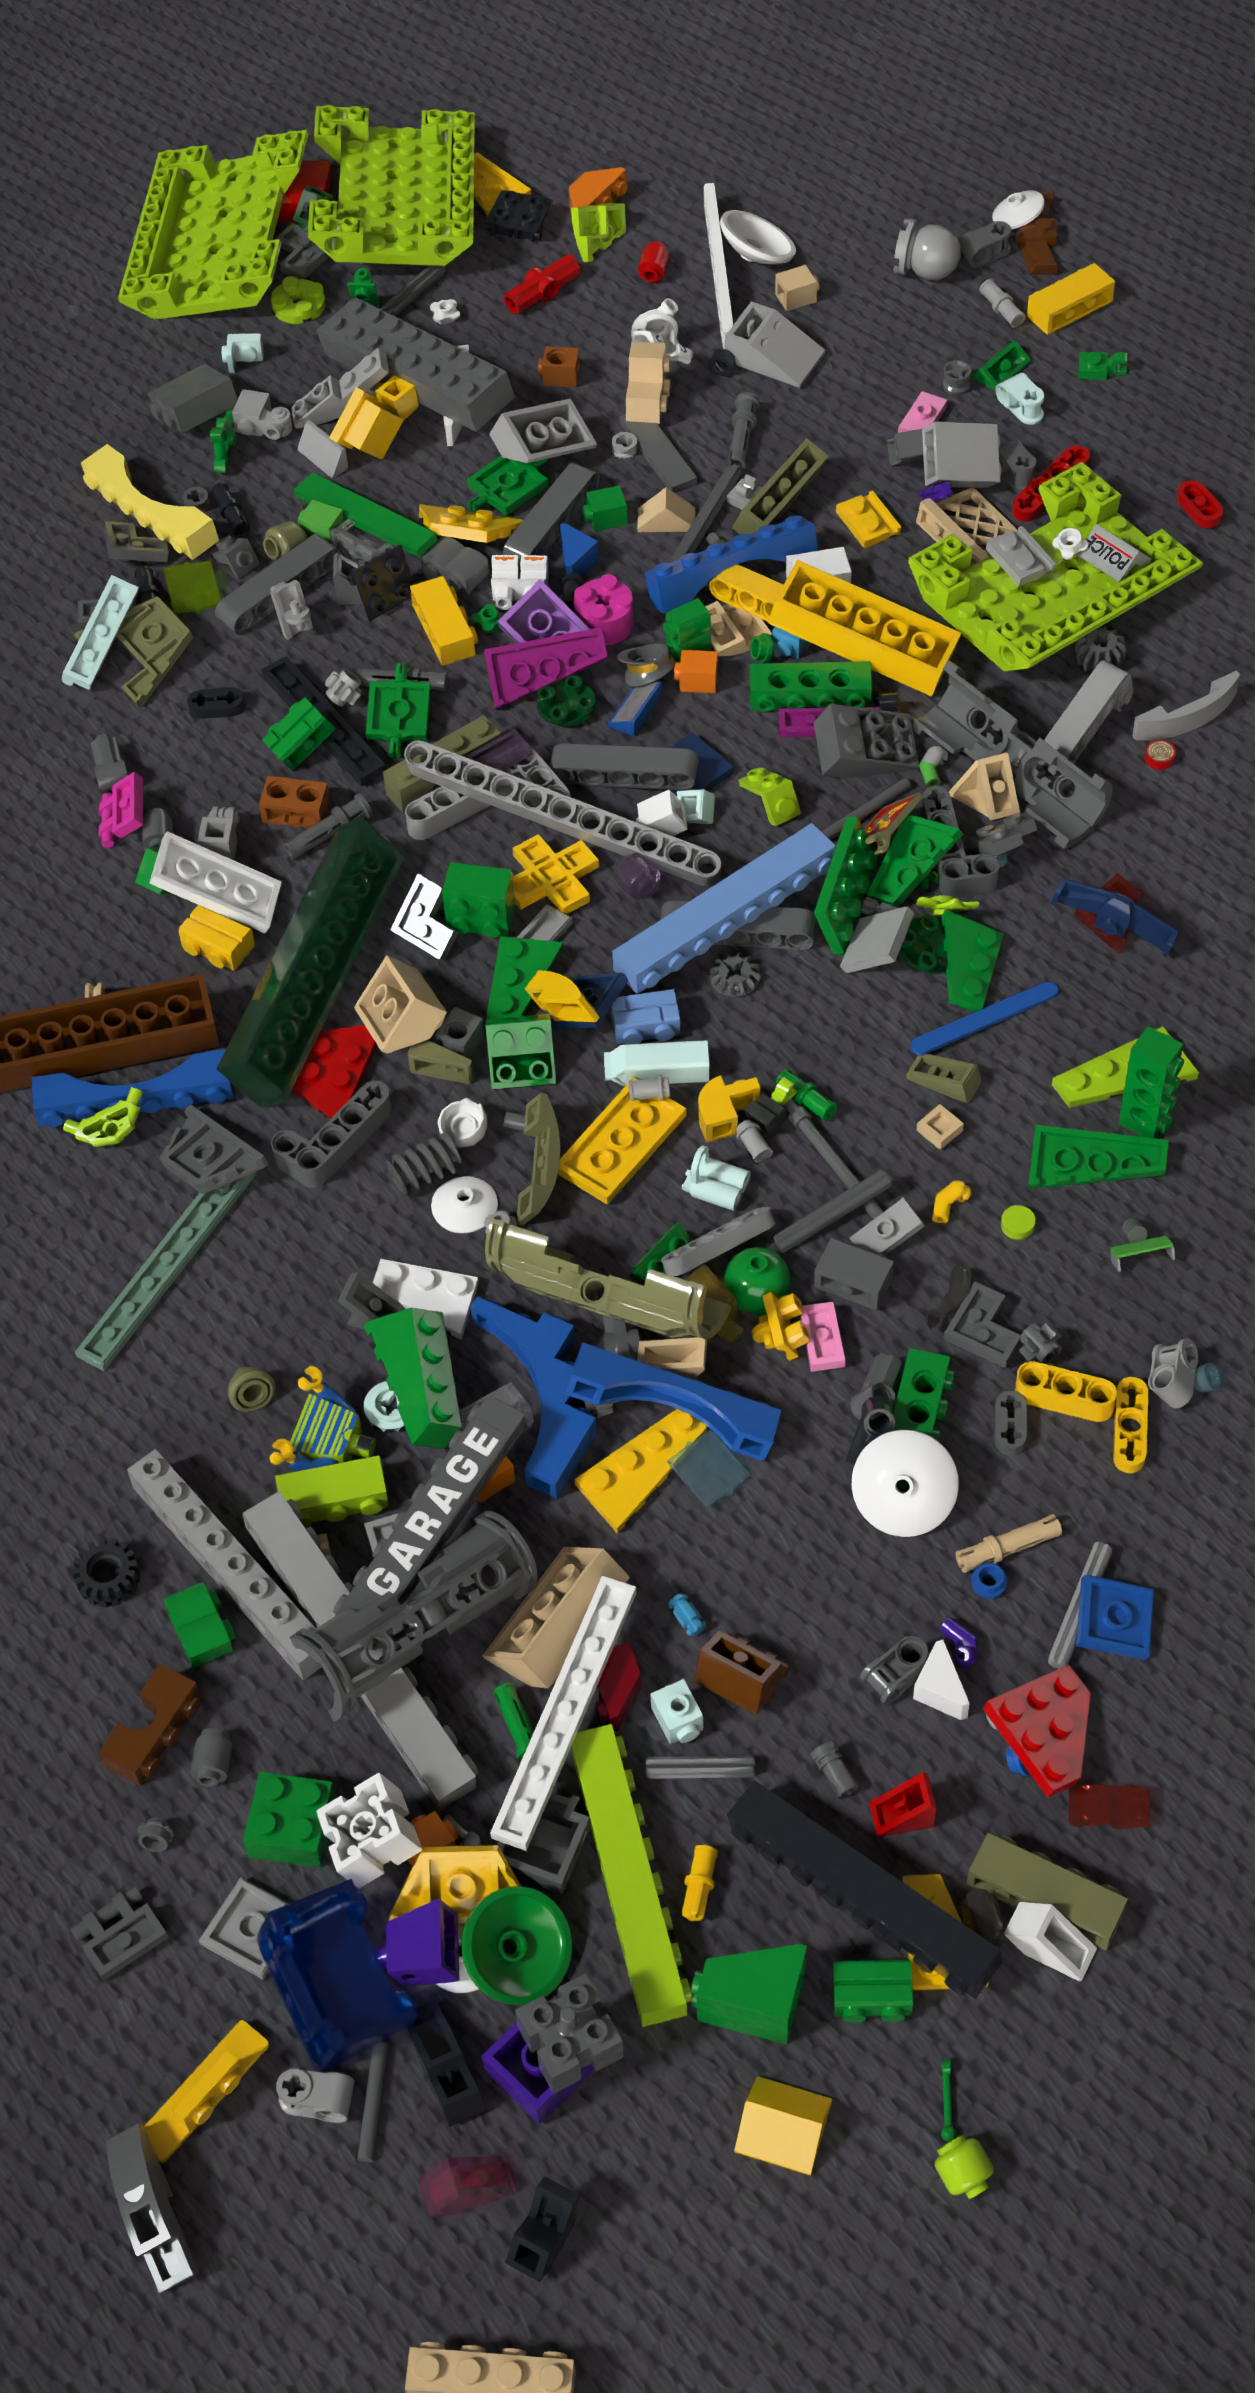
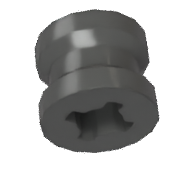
M961 360L948 362L943 370V389L951 395L967 393L971 387V366Z

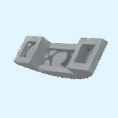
M1236 670L1212 681L1208 695L1170 713H1167L1162 706H1158L1135 717L1133 738L1145 741L1170 738L1190 732L1210 722L1222 713L1234 699L1239 683V672Z

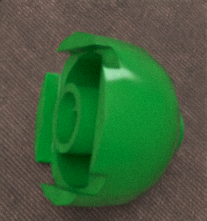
M752 1247L736 1254L727 1265L724 1277V1290L726 1298L734 1308L759 1316L767 1314L762 1296L770 1292L777 1298L789 1295L792 1279L787 1263L779 1254L768 1248Z

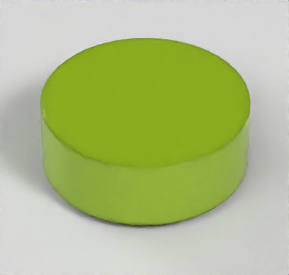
M1014 1205L1003 1212L1001 1229L1006 1236L1021 1240L1033 1233L1035 1215L1029 1208Z

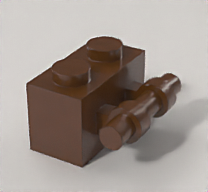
M719 1630L700 1650L694 1682L757 1715L774 1697L779 1676L785 1678L791 1666L781 1661L778 1654L770 1650L764 1652L753 1646L752 1641L744 1636L738 1638L728 1632L725 1634Z

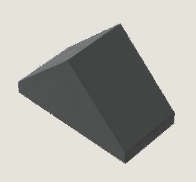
M338 552L334 555L333 581L337 605L363 604L357 585L352 586L347 580L350 570L358 569L361 566Z

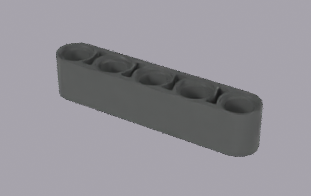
M571 462L509 537L504 546L503 555H518L519 566L521 555L543 556L549 549L548 547H551L561 534L560 524H569L579 512L577 510H580L587 502L586 492L597 489L600 474L597 471Z
M319 534L310 536L224 597L216 606L215 617L236 634H242L245 632L243 629H249L266 617V614H270L275 610L270 593L272 586L283 581L290 583L297 580L301 585V589H305L310 583H313L333 568L334 555L337 552L341 554L340 550Z
M564 743L558 744L553 748L549 767L564 782L563 784L688 790L695 784L699 756L694 751L683 748Z
M668 901L664 903L661 909L660 920L689 901ZM771 907L760 914L755 921L746 923L735 930L729 938L722 939L714 945L735 946L737 943V946L767 948L768 945V948L798 950L800 947V950H807L814 943L816 917L808 909Z

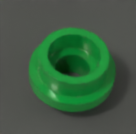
M761 633L759 636L753 637L750 645L751 657L754 660H758L759 663H768L770 658L774 656L775 642L768 633Z

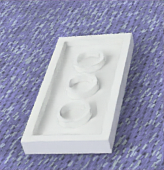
M168 831L162 838L149 882L154 886L262 933H266L270 927L281 886V881Z

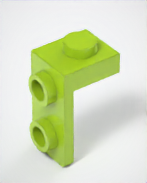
M765 768L752 769L747 773V776L738 780L741 787L762 797L771 825H780L801 814L791 780Z

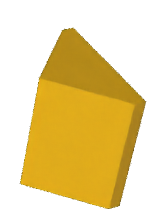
M757 2076L745 2102L735 2152L811 2176L832 2099Z

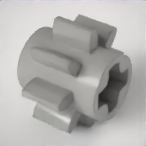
M343 669L340 674L334 670L325 683V686L329 688L326 691V695L341 707L346 702L353 706L361 696L362 690L358 688L361 681L347 669Z

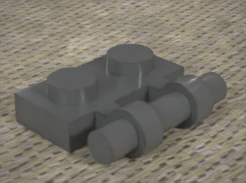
M133 1887L124 1894L118 1892L110 1898L112 1902L95 1913L91 1911L81 1917L83 1921L70 1929L77 1942L89 1934L94 1937L84 1944L82 1948L103 1981L169 1938L147 1903L136 1911L132 1910L131 1907L143 1899L136 1887ZM118 1915L123 1917L118 1923L105 1931L103 1930L102 1926Z

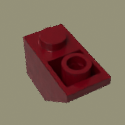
M629 1642L613 1647L596 1687L599 1701L595 1702V1707L601 1723L607 1721L608 1725L612 1724L614 1732L620 1729L641 1690V1673Z

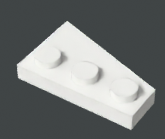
M380 1259L373 1283L405 1309L413 1307L443 1312L445 1329L451 1332V1335L462 1340L479 1280L478 1277Z

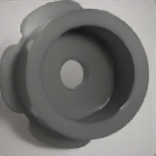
M151 1818L146 1823H141L137 1829V1832L140 1834L138 1838L139 1844L144 1849L152 1852L166 1850L168 1843H171L172 1837H174L173 1829L165 1820L160 1818Z

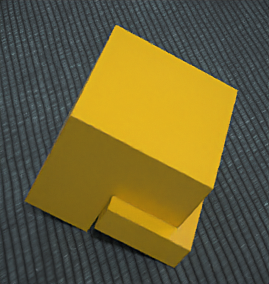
M356 387L329 438L351 450L354 446L374 457L383 459L404 419L379 405L377 397Z

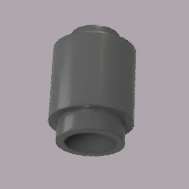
M154 808L145 813L142 825V840L145 850L148 847H160L162 838L167 831L173 834L172 818L166 810Z
M207 1728L196 1739L190 1774L199 1784L212 1787L227 1779L233 1747L228 1732L218 1728Z

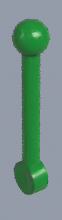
M942 2059L944 2128L941 2131V2137L943 2140L950 2142L957 2135L956 2130L952 2127L950 2059Z

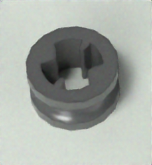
M192 487L184 492V506H195L203 513L210 507L209 495L204 488Z

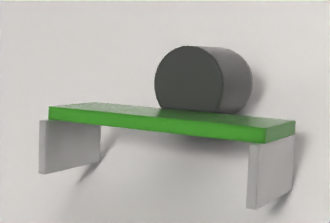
M1128 1218L1122 1224V1232L1130 1243L1110 1247L1111 1261L1118 1272H1121L1119 1258L1165 1248L1172 1260H1175L1174 1247L1167 1236H1161L1146 1240L1147 1230L1135 1218Z

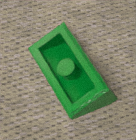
M1014 339L971 377L996 391L995 389L998 384L1015 376L1032 360Z

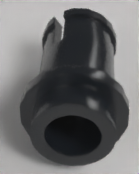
M576 573L566 574L561 580V587L563 589L562 601L566 606L570 603V610L574 612V591L584 584L581 576Z

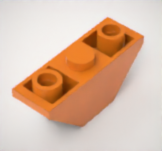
M618 167L584 172L569 186L570 210L572 207L613 203L618 197L624 196L628 188L626 169Z

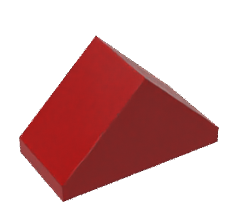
M926 1772L914 1776L869 1802L877 1837L934 1828L936 1805L929 1776Z

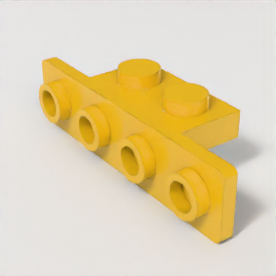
M240 2020L144 2126L159 2162L165 2163L198 2125H202L211 2116L215 2106L225 2095L230 2094L238 2086L241 2077L269 2047L268 2040L244 2020Z

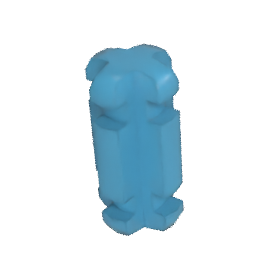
M677 1594L669 1601V1608H674L673 1614L682 1627L688 1628L686 1633L689 1636L695 1637L706 1629L705 1621L701 1622L702 1617L692 1602H687L688 1596Z

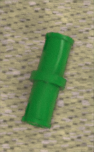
M785 1069L779 1074L776 1079V1086L783 1077L794 1083L793 1088L797 1092L793 1098H795V1102L799 1106L807 1107L823 1121H828L834 1116L837 1111V1104L818 1092L816 1085L812 1082L806 1083L792 1073L790 1069Z

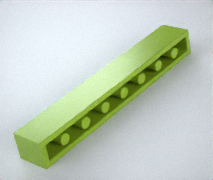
M612 1724L577 1732L570 1750L587 1816L590 1817L591 1831L642 2027L687 2016V2003L692 2002V1995L687 1978L680 1980L677 1966H681L683 1963L678 1943L671 1944L667 1931L673 1930L672 1920L668 1907L661 1908L658 1895L664 1894L659 1872L652 1873L649 1860H654L650 1838H642L639 1826L645 1825L640 1803L633 1804L630 1792L636 1791L631 1769L624 1770L621 1759L626 1758L627 1754L622 1735L615 1737Z

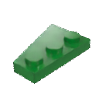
M908 814L902 821L867 893V897L878 900L880 904L883 902L899 907L961 838L963 833L960 828Z
M945 910L941 919L942 926H945L946 936L943 942L944 951H947L948 959L946 976L949 1003L971 1012H977L983 1008L1004 933Z

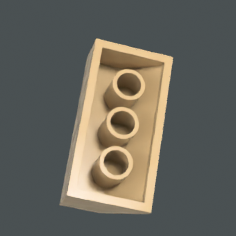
M563 1547L538 1580L535 1588L529 1592L482 1656L528 1686L549 1688L557 1681L601 1577L605 1576L626 1583L630 1577L602 1548Z

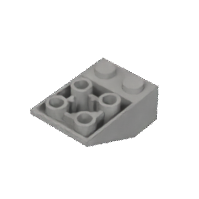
M752 301L725 336V349L733 353L737 366L798 388L802 386L825 354L824 348L777 310Z

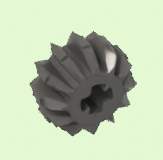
M1106 625L1103 629H1095L1078 639L1075 645L1077 665H1083L1084 672H1087L1091 669L1094 670L1102 660H1105L1120 668L1127 652L1124 637L1118 636L1117 629L1108 631Z

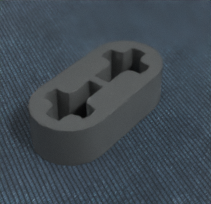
M1004 1391L999 1394L995 1402L994 1443L997 1450L1003 1455L1015 1456L1020 1454L1026 1445L1027 1404L1026 1399L1020 1393ZM1007 1403H1013L1015 1408L1014 1418H1008ZM1008 1428L1014 1429V1444H1009L1006 1438Z

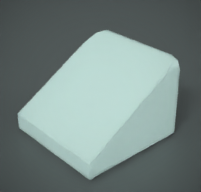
M704 789L677 791V798L685 805L687 823H713L715 800L713 793Z

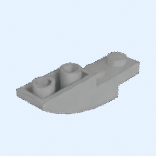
M377 348L370 355L365 356L352 370L346 372L341 379L337 380L330 375L318 383L302 399H298L291 407L294 427L303 428L308 420L316 425H320L340 418L356 387L376 396V383L389 374L386 353Z

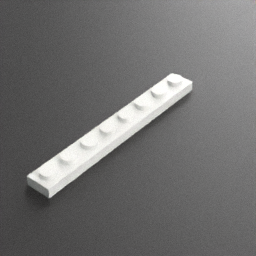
M605 1576L601 1577L490 1832L491 1839L527 1851L637 1594L635 1586Z

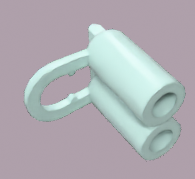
M702 1145L694 1156L691 1170L687 1169L685 1173L687 1178L684 1184H682V1190L690 1192V1195L694 1198L735 1211L740 1202L741 1195L749 1183L751 1172L709 1158L708 1147Z

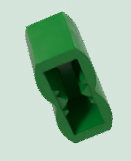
M699 598L666 613L665 623L663 624L666 634L665 645L668 646L669 653L674 656L676 662L681 661L682 650L711 651L712 643L709 633L711 630V617L708 609Z
M201 1582L163 1598L168 1616L192 1668L233 1652L231 1640L235 1639L236 1636L228 1618L221 1620L217 1612L222 1609V1606L214 1589L208 1591L204 1582Z

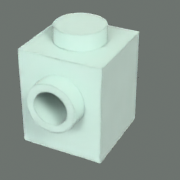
M684 1679L650 1694L651 1709L670 1745L678 1741L680 1743L692 1741L703 1730V1715Z

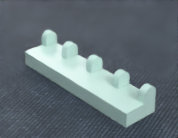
M111 575L63 671V683L69 686L75 683L90 690L138 593L139 587Z

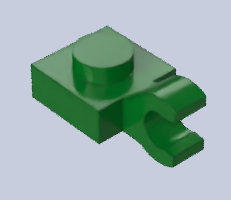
M1079 352L1078 379L1107 380V374L1127 375L1128 353L1118 352L1112 355V357L1107 358L1108 352Z

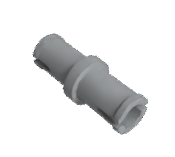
M988 279L981 285L979 290L981 294L992 304V309L995 313H1000L1012 328L1024 322L1026 315L1013 303V297L1009 293H1004L993 279Z

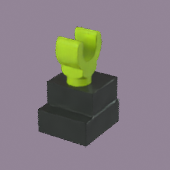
M783 1077L777 1084L771 1098L762 1093L756 1102L752 1100L744 1110L748 1120L758 1123L762 1131L773 1137L788 1118L782 1105H785L796 1094L797 1090L793 1088L795 1084Z

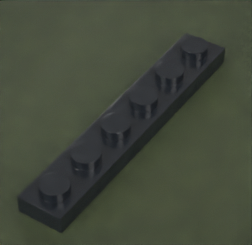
M287 656L261 669L263 679L289 707L306 697L336 728L322 744L360 786L383 775V771L386 770L385 763Z

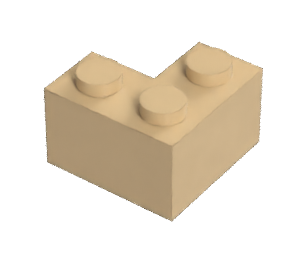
M632 341L629 353L626 421L660 424L662 412H667L671 380L666 379V372H670L671 356L666 355V343Z

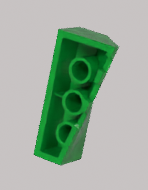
M411 1307L367 1321L363 1325L367 1336L373 1337L376 1345L374 1353L378 1362H383L387 1371V1385L389 1390L394 1391L398 1398L399 1405L397 1409L412 1445L445 1449L456 1431L462 1426L443 1312Z

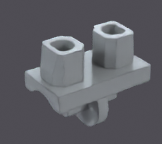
M297 580L290 583L283 581L270 588L280 626L287 640L293 638L298 632L313 628L310 619L311 613L306 605L301 585Z

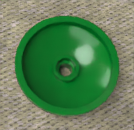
M514 1886L490 1893L474 1907L464 1926L462 1956L466 1970L480 1991L500 2003L524 2005L543 1995L546 1997L561 1983L571 1960V1932L563 1912L553 1900L535 1889ZM505 1940L510 1941L512 1945V1950L509 1954L503 1949Z

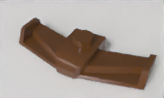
M1037 191L1042 194L1045 200L1044 208L1033 221L1022 227L1015 228V243L1019 246L1030 275H1057L1058 265L1048 246L1056 245L1057 243L1056 218H1048L1054 202V192Z

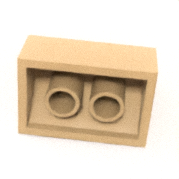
M386 955L354 1006L378 1047L386 1054L430 1039L435 1030L439 1029L443 1024L447 1013L418 969Z

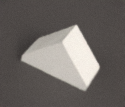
M936 1641L915 1683L913 1699L959 1720L968 1718L970 1703L944 1641Z

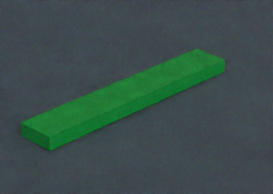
M311 473L294 489L295 496L307 503L315 500L343 509L345 522L395 547L401 544L405 552L417 558H420L438 541L435 532L315 473Z

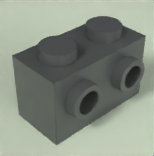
M831 1238L815 1268L814 1287L877 1311L893 1279L894 1261L888 1259L883 1254L871 1253L857 1248L851 1242Z

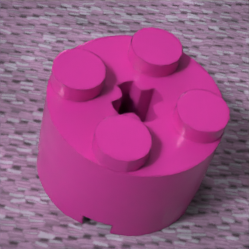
M606 574L599 579L588 581L576 588L574 591V612L589 629L602 627L605 645H613L623 641L631 633L634 624L633 595L631 590L624 583L618 581L614 575Z

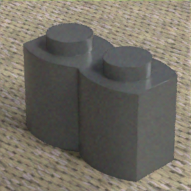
M441 536L420 557L422 571L428 579L431 580L444 576L449 587L453 586L456 592L468 595L489 574L488 560L483 554L475 549L464 547L460 542L451 537Z

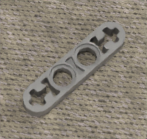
M770 1207L751 1210L665 1255L661 1261L666 1274L671 1276L684 1274L770 1229L775 1225Z

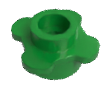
M487 604L479 613H473L471 620L473 623H478L481 631L493 633L499 630L498 620L504 613L497 611L495 605Z

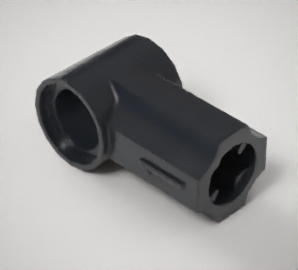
M882 1396L870 1397L862 1405V1416L846 1456V1461L854 1466L860 1453L871 1441L893 1431L895 1427L892 1405L888 1399ZM877 1412L887 1415L885 1419L878 1422L870 1419L871 1415Z

